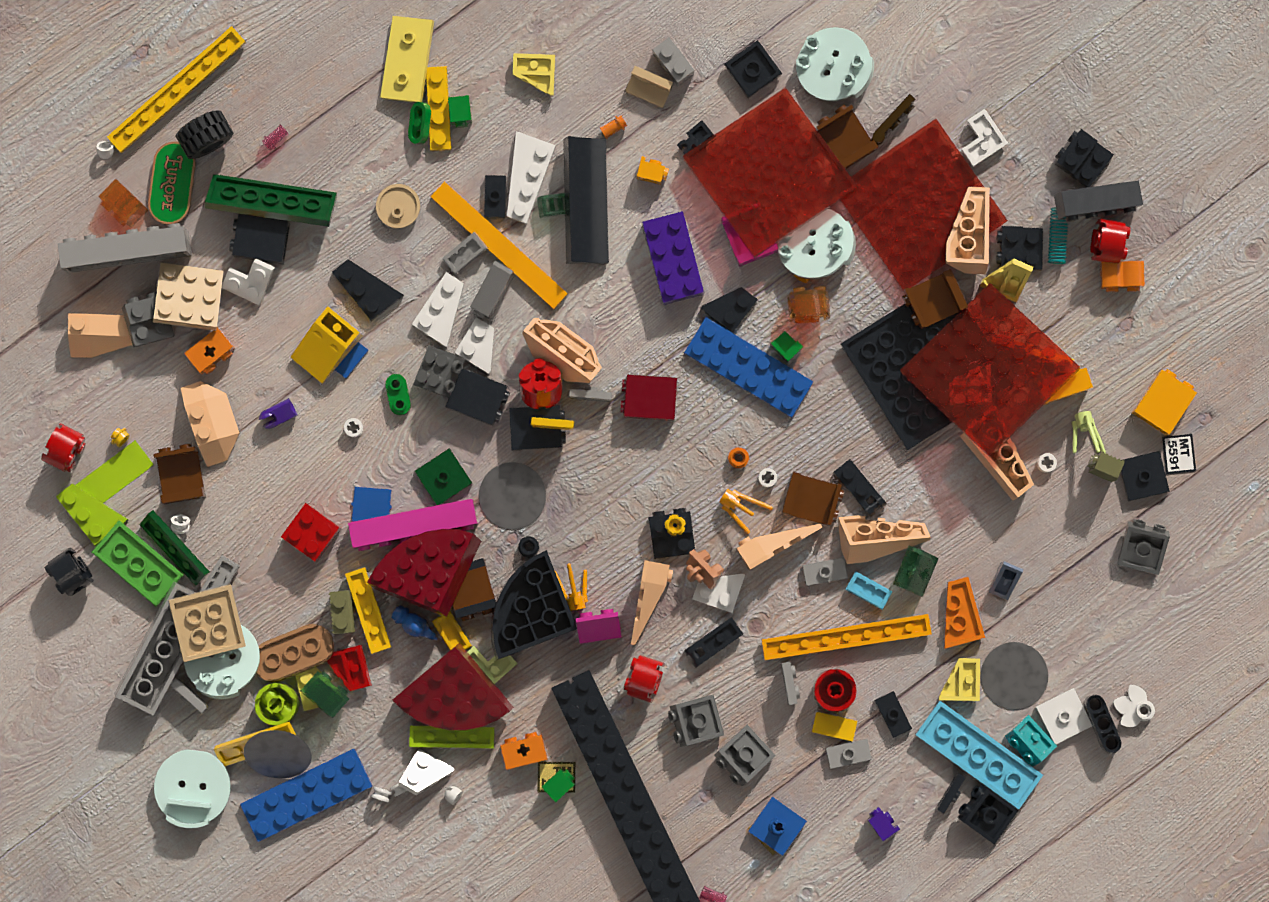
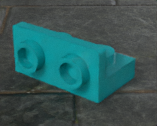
M1029 715L1024 717L1005 735L1008 743L1032 767L1042 762L1057 747Z

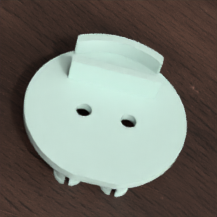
M838 27L820 30L806 38L807 40H805L796 59L798 79L804 89L812 96L824 101H839L851 96L858 98L869 86L874 73V60L870 57L869 50L864 41L854 32ZM835 51L839 52V55L837 57L833 56V53ZM830 70V75L825 76L824 72Z
M823 207L806 208L792 215L780 226L778 254L784 266L796 276L805 279L824 278L839 270L843 265H849L854 257L856 240L852 227L848 221H845L841 215L831 209ZM816 231V234L811 236L810 232ZM811 250H814L815 254L812 256L809 255V252Z
M241 625L245 647L215 654L213 658L207 656L184 662L188 677L201 694L214 699L233 698L239 696L240 690L255 676L260 663V650L255 637L244 626ZM236 654L235 659H230L229 656Z
M188 749L179 751L167 758L160 766L154 782L155 798L158 806L166 815V820L184 828H198L208 825L225 808L231 790L229 774L217 757L209 752ZM181 780L185 781L186 784L183 788L179 786ZM201 783L206 784L207 787L205 790L200 789Z

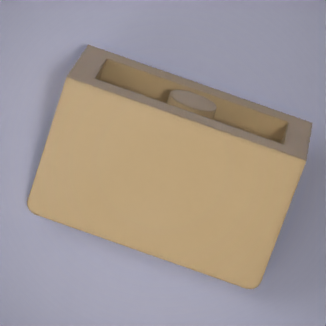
M634 66L625 91L663 108L673 87V82Z

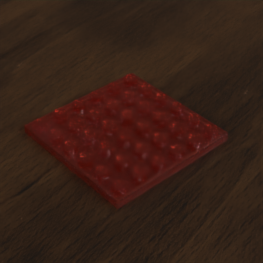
M786 87L682 156V159L754 258L858 189L854 180Z
M934 119L835 187L833 192L902 291H904L908 287L915 286L946 264V243L968 187L984 186L938 120ZM989 195L990 234L1008 220Z
M989 283L968 304V308L957 314L900 371L986 455L991 457L1080 370V366L999 290Z

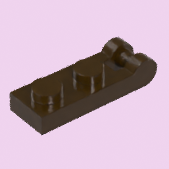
M911 94L899 104L873 133L871 140H875L877 145L883 143L885 134L889 129L894 131L901 123L899 118L903 114L907 116L915 108L913 103L916 99Z

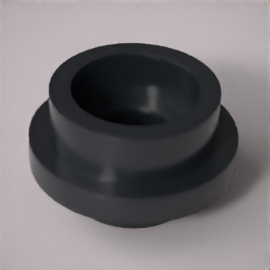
M531 536L522 538L518 544L519 552L525 557L535 556L539 551L538 541ZM527 543H531L533 545V549L531 551H527L525 549V545Z

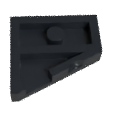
M740 287L702 305L700 309L733 333L758 299Z

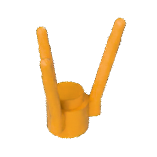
M727 489L719 501L723 505L721 509L726 511L747 534L750 533V530L731 509L735 510L738 507L750 516H753L754 513L740 504L741 500L739 498L769 510L773 509L772 506L743 495L735 489L733 492Z
M568 563L567 569L572 593L568 594L569 598L555 571L570 611L586 608L585 602H588L587 570H583L581 595V591H576L572 567Z

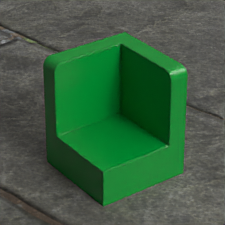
M786 331L770 344L787 363L803 348Z

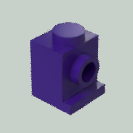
M877 807L869 813L870 818L867 820L882 841L900 830L898 825L893 827L892 823L895 821L888 811L884 813L880 807Z

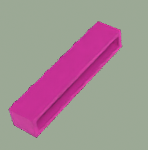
M467 499L350 522L348 526L352 547L358 548V551H365L371 549L370 545L379 544V547L390 546L391 541L399 540L402 543L415 535L432 530L461 528L462 531L472 530L474 525L478 524L474 500Z

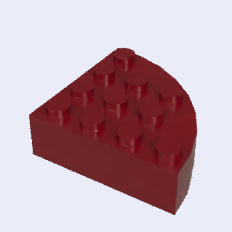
M439 529L415 535L400 543L385 555L373 570L367 583L375 590L447 617L482 541L473 533L457 529Z
M460 643L392 699L397 706L417 721L446 730H469L483 727L497 721L514 708Z

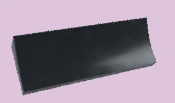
M567 136L563 139L566 264H608L606 139Z

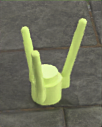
M1091 411L1075 414L1076 421L1071 422L1073 427L1072 452L1074 454L1077 452L1078 428H1080L1081 432L1089 431L1096 452L1100 453L1101 449V452L1106 454Z

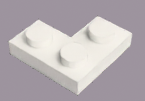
M985 109L967 120V123L978 138L962 148L961 151L971 166L974 167L1008 144Z
M258 259L253 261L248 275L230 267L221 288L260 305L275 267Z

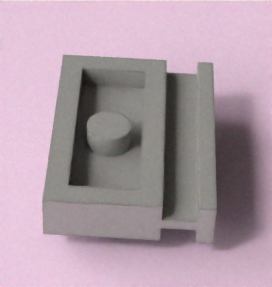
M790 662L781 663L788 705L797 704L800 694L798 686H794L793 678H796L795 666H791Z

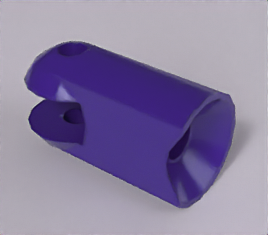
M288 398L262 411L259 415V420L272 416L274 419L263 425L266 429H272L298 415L291 400Z

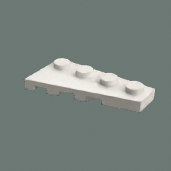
M517 131L507 217L527 224L556 146Z

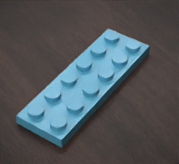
M940 700L915 734L1017 809H1020L1043 777V774Z

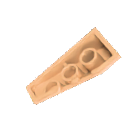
M968 187L946 243V264L963 273L986 274L989 264V188Z
M68 313V340L71 358H94L101 354L133 345L124 315Z
M859 515L838 517L841 551L847 564L869 562L931 539L925 523L901 520L897 523L885 522V518H878V521L866 520V516Z
M821 524L755 537L752 540L747 537L738 542L740 547L736 549L748 570H751L821 529L822 526Z
M644 561L631 645H635L667 582L671 583L673 570H669L670 565Z

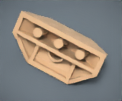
M534 318L522 332L532 356L536 359L542 358L556 365L561 372V378L565 381L590 383L602 368L593 346L560 322Z
M201 381L182 387L181 392L184 406L206 466L210 467L227 461L240 434L227 394Z

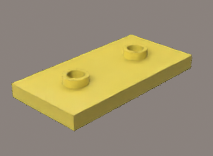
M400 16L392 17L380 98L414 103L422 102L434 27L433 20Z

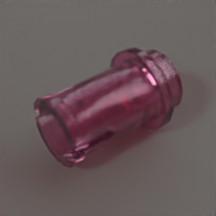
M280 124L268 136H263L262 143L268 150L275 149V146L289 133Z
M704 885L699 898L709 902H726L728 895H725V892L720 893Z

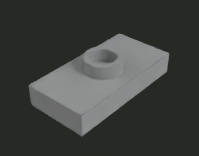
M473 232L442 259L456 275L488 249V247L476 232Z
M585 387V390L570 389L569 397L578 400L612 401V392L597 391V387Z
M221 555L200 592L229 585L240 565Z
M844 558L802 565L806 586L848 578Z
M175 679L171 683V686L182 695L180 699L188 706L192 704L201 713H205L209 708V705L180 679Z
M867 739L826 748L830 769L872 760Z

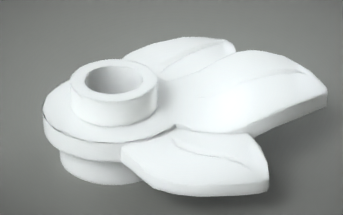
M1129 685L1128 696H1122L1113 701L1116 710L1123 714L1120 724L1126 727H1134L1140 721H1148L1155 713L1153 704L1147 701L1146 692L1136 685ZM1143 706L1147 708L1145 715L1140 713V709Z

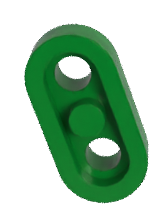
M416 102L410 110L408 138L414 144H424L429 137L431 108L427 103Z
M392 374L385 383L389 406L394 414L403 416L411 409L407 382L402 375ZM398 380L400 382L398 388L392 386L393 381ZM403 401L404 406L400 409L397 408L396 403Z

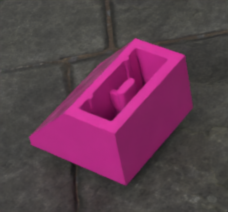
M613 609L600 610L601 615L594 616L592 612L579 613L580 618H576L580 644L622 638L618 612H614Z

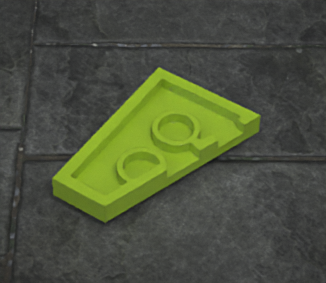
M71 484L56 496L95 546L102 541L119 520L123 524L129 520L74 484Z

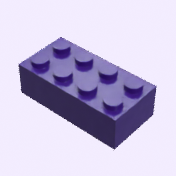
M683 211L643 221L642 226L663 305L704 295Z

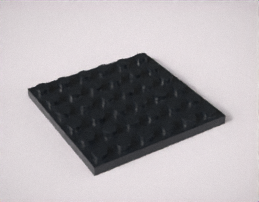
M903 304L840 343L906 450L911 449L979 406H950L949 383L961 379L966 374L991 363L992 397L1014 384L968 309L920 330L919 325L915 326L911 319L913 312L910 306L906 307Z

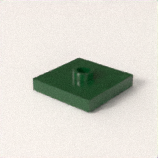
M450 448L415 470V473L436 505H441L473 484Z

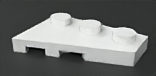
M446 272L412 325L443 346L448 347L464 283Z

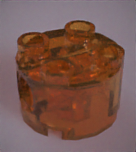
M818 286L814 287L813 290H805V287L793 288V292L787 295L789 322L794 320L795 323H817L819 318L822 317L824 321L830 319L829 293L826 291V287Z

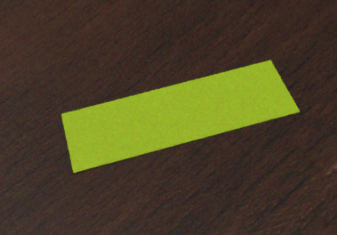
M134 440L78 482L76 486L104 503L154 464L136 440Z

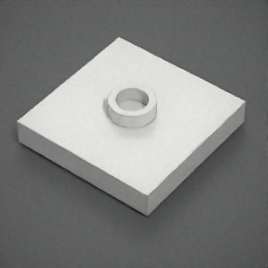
M1074 688L1036 706L1055 744L1093 726Z

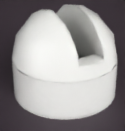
M102 141L97 144V154L102 159L111 158L114 152L113 144L109 141Z
M450 786L444 792L445 799L454 805L461 797L463 791L455 786Z

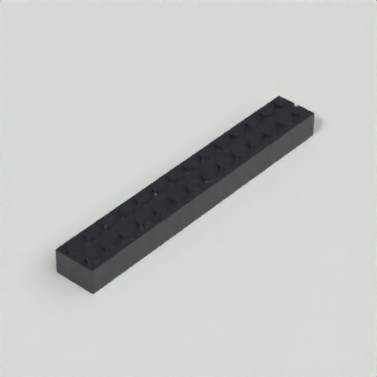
M590 670L573 677L574 682L572 683L567 680L552 687L553 694L652 901L700 902Z

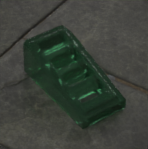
M565 194L539 196L537 203L540 218L565 215L562 198H565ZM555 199H557V206H558V210H557V211H555V205H554V200H555ZM546 201L549 204V212L547 211Z

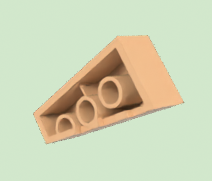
M997 407L993 408L960 435L961 439L1012 501L1034 485L1023 461L1016 451L1017 448L1014 442H1012L1005 424L999 416Z

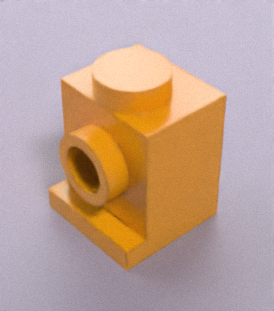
M642 156L637 179L661 185L662 180L666 181L669 168H665V166L661 165L662 162L650 159L649 162H646V157Z

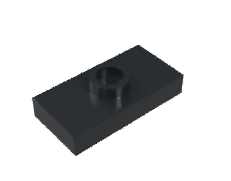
M485 175L484 218H505L506 176Z
M894 691L875 699V703L893 738L912 729Z
M959 773L954 776L936 806V810L944 814L950 803L957 801L961 794L958 790L966 777Z

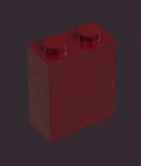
M627 374V379H622V392H626L625 400H621L620 413H624V418L674 421L677 378Z

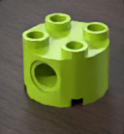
M268 684L260 689L255 697L256 714L260 720L269 725H280L289 722L298 712L300 704L298 696L286 684Z

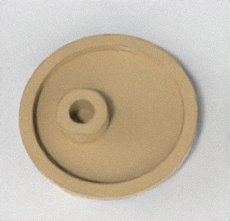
M393 184L383 189L376 201V211L380 220L387 226L404 228L411 225L417 219L420 212V200L416 192L409 186Z

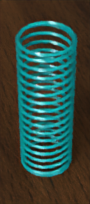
M1056 207L1050 208L1052 210L1050 213L1052 214H1050L1051 221L1049 222L1051 224L1049 226L1051 227L1049 228V233L1051 234H1049L1048 242L1050 244L1048 246L1050 247L1048 248L1049 260L1047 262L1050 264H1066L1064 259H1050L1067 258L1066 256H1051L1052 254L1067 255L1066 253H1053L1050 251L1067 252V250H1064L1067 248L1066 246H1051L1053 244L1067 245V243H1053L1051 241L1067 242L1064 239L1068 238L1067 236H1052L1054 234L1068 235L1067 233L1052 232H1068V230H1064L1068 228L1067 226L1052 225H1069L1068 223H1053V221L1066 222V220L1051 219L1058 218V216H1052L1057 215V213H1053V211H1057Z

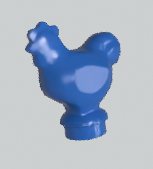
M403 605L398 606L394 610L391 618L396 624H402V628L407 634L413 637H426L431 640H438L437 635L430 629L424 617L416 613H409V608Z

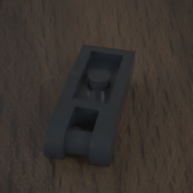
M851 459L833 472L870 517L876 514L875 511L887 505L886 501L879 495ZM872 496L875 501L869 505L865 500Z
M731 617L685 649L684 653L686 656H690L693 660L692 664L697 668L742 636L743 632ZM699 647L705 652L701 657L696 651Z

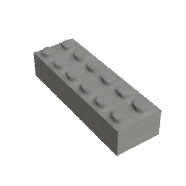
M179 223L167 225L168 228L159 229V226L146 228L147 231L138 232V229L126 230V234L118 235L117 232L105 233V237L99 238L96 235L84 236V240L66 238L63 239V243H57L60 267L65 272L72 273L192 256L189 231L184 226H180Z
M173 582L114 692L115 697L151 715L155 714L183 661L168 600L196 592Z

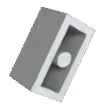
M670 37L652 49V54L677 87L694 75L693 67Z

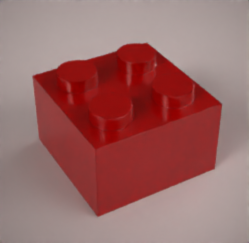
M305 503L281 538L314 562H318L342 528Z

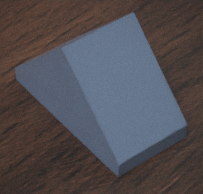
M1004 561L1001 562L989 593L1009 600L1023 573V569Z

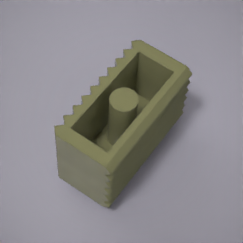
M1104 452L1094 454V456L1090 457L1087 465L1090 468L1088 473L1114 482L1120 475L1124 460L1120 461V458L1116 459V457L1109 456L1108 453L1105 454Z
M351 591L330 592L329 599L331 601L329 603L331 604L330 612H332L331 620L333 621L331 623L333 625L332 633H355Z

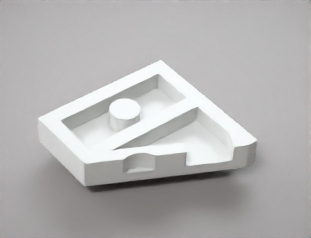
M476 317L456 349L455 354L490 374L494 328Z
M745 574L721 576L717 580L716 586L711 590L704 582H698L692 599L732 613Z

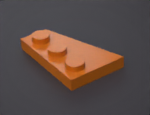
M969 577L947 582L944 649L985 638Z

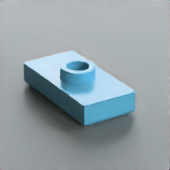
M856 571L845 589L883 610L892 593L891 590Z

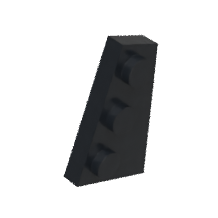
M349 259L332 271L371 322L404 296Z

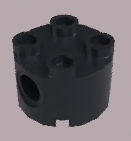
M68 548L44 567L48 575L56 580L55 586L62 595L66 593L68 596L75 595L94 582L88 566L80 556L76 558L73 555L76 551L72 548Z

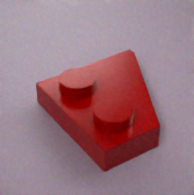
M362 645L332 653L327 663L334 670L333 672L337 677L342 679L349 691L372 686Z

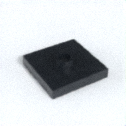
M758 40L724 64L748 99L782 75V72Z
M1160 451L1123 459L1124 465L1121 475L1128 502L1170 492Z

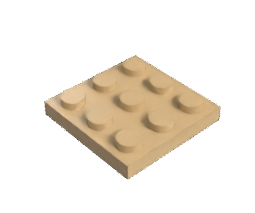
M160 262L153 322L216 331L223 271Z
M231 584L168 600L183 662L246 646Z

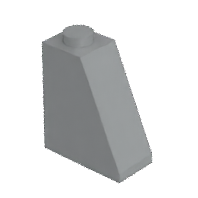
M494 261L470 306L474 310L473 314L481 319H484V317L490 319L515 276L512 270Z

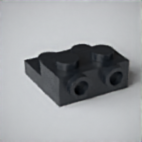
M1080 129L1079 132L1074 131L1067 140L1070 142L1069 146L1066 149L1062 147L1055 158L1058 160L1055 165L1088 188L1093 184L1114 154L1100 145L1094 137Z
M1002 226L1000 231H997L996 240L997 243H1000V252L996 253V264H1000V267H1002L1011 260L1016 259L1032 266L1033 270L1042 271L1043 228Z
M686 508L673 509V514L666 515L665 511L652 512L653 516L648 517L654 559L689 555L690 551L695 550L690 511L686 512ZM671 515H678V517H682L685 520V530L682 534L670 535L665 528V521Z
M981 784L971 791L972 798L967 804L964 803L959 808L958 813L960 815L958 819L995 845L1019 810L994 791Z

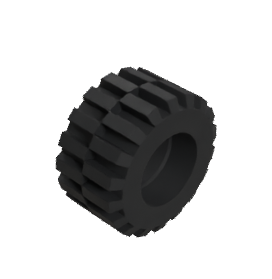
M216 110L191 120L177 132L175 137L187 158L196 159L226 144L234 132L222 111Z

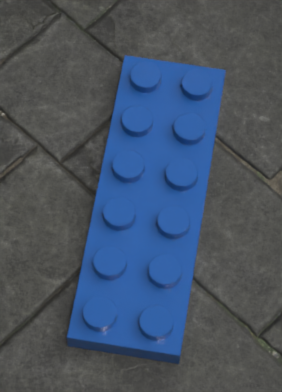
M705 317L684 352L687 356L791 418L813 384L812 380Z
M354 748L240 805L259 842L373 785Z

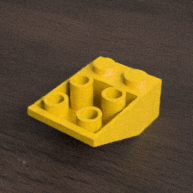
M327 306L308 330L291 355V358L323 384L363 335Z

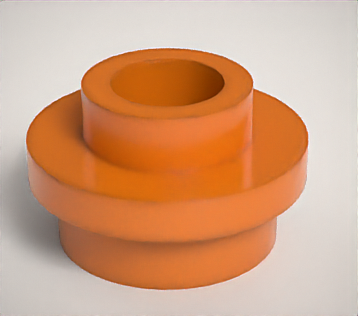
M737 447L730 451L728 461L734 468H743L749 461V454L745 449ZM737 454L742 455V457H743L742 461H741V462L735 461V459H734L735 455H737Z

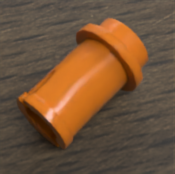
M621 115L619 117L615 116L616 119L600 127L606 139L621 129L624 131V128L627 127Z

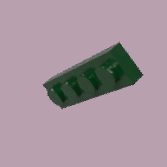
M154 510L148 513L139 525L189 580L197 586L210 571Z

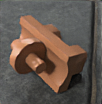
M693 549L689 552L690 557L686 562V570L689 572L687 579L690 582L695 580L699 583L704 582L711 590L716 586L717 580L723 575L724 569L717 563L712 567L708 565L711 557L705 549L700 552H696Z

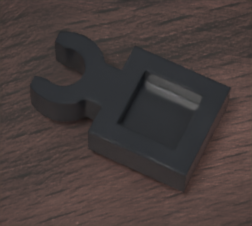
M701 120L686 133L689 138L680 141L677 146L680 150L687 147L683 154L686 157H690L696 147L699 150L703 149L716 136Z

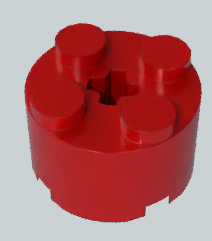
M1098 219L1096 221V224H1099L1098 229H1093L1090 252L1094 253L1091 260L1119 264L1121 259L1125 260L1127 257L1128 249L1125 245L1126 239H1129L1130 227L1126 226L1123 222Z
M537 358L527 364L519 373L520 394L522 401L527 406L534 409L545 406L546 409L553 407L560 401L562 396L561 372L556 365L542 358Z
M60 423L59 428L56 427L45 446L48 449L47 455L43 453L41 461L63 472H71L76 463L74 459L77 453L81 455L85 448L84 434Z
M642 655L638 658L634 657L630 666V670H633L631 678L626 679L623 690L627 691L628 696L652 703L654 699L650 697L652 694L656 695L663 672L659 671L660 666L664 667L665 663Z
M840 669L826 670L815 680L813 686L815 700L826 710L842 711L847 709L856 698L857 689L855 681L846 671ZM838 685L839 695L834 694L832 696L830 694V686Z

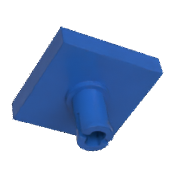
M771 797L748 832L783 856L807 821L777 799Z

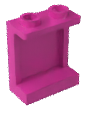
M748 203L743 206L744 209L737 212L735 209L729 210L721 218L723 228L739 267L775 254L779 250L765 219L761 203Z

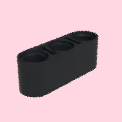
M1100 695L1087 696L1084 700V708L1093 725L1092 727L1100 747L1105 752L1116 753L1120 750L1122 742L1105 700ZM1093 698L1098 699L1100 703L1096 710H1092L1089 706L1090 700ZM1101 718H1105L1108 722L1104 730L1099 729L1097 724ZM1110 737L1116 741L1113 749L1106 747V740Z

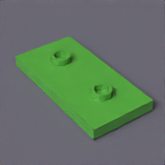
M120 520L91 552L155 607L167 595L173 582L177 583L184 575Z

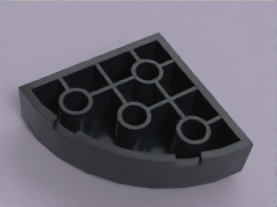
M547 550L533 556L517 568L505 582L497 596L490 628L492 648L496 661L577 629Z

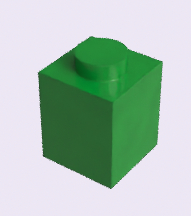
M469 95L448 97L451 125H455L456 128L468 127V124L472 123Z
M560 769L542 788L557 802L575 785L573 782L575 777L567 769L565 771Z

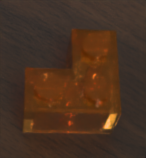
M117 179L98 196L102 200L100 204L108 212L114 211L112 216L123 226L127 224L132 228L148 211Z

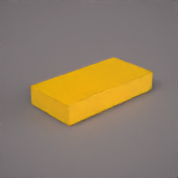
M532 417L531 426L573 431L574 421Z
M451 611L447 617L441 615L432 621L449 650L458 643L465 650L472 646Z
M816 712L812 732L853 741L857 721Z

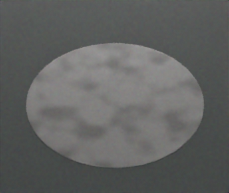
M509 462L496 466L484 477L479 490V502L485 516L495 525L505 529H520L530 525L540 516L546 502V490L541 477L535 470L522 463Z
M1009 642L996 647L987 655L981 669V682L987 696L997 705L1007 709H1023L1034 704L1043 695L1048 683V669L1041 654L1033 647L1020 642Z
M270 730L258 733L251 737L244 747V757L248 765L256 772L271 778L282 779L297 776L309 767L312 759L309 746L298 736L285 731Z

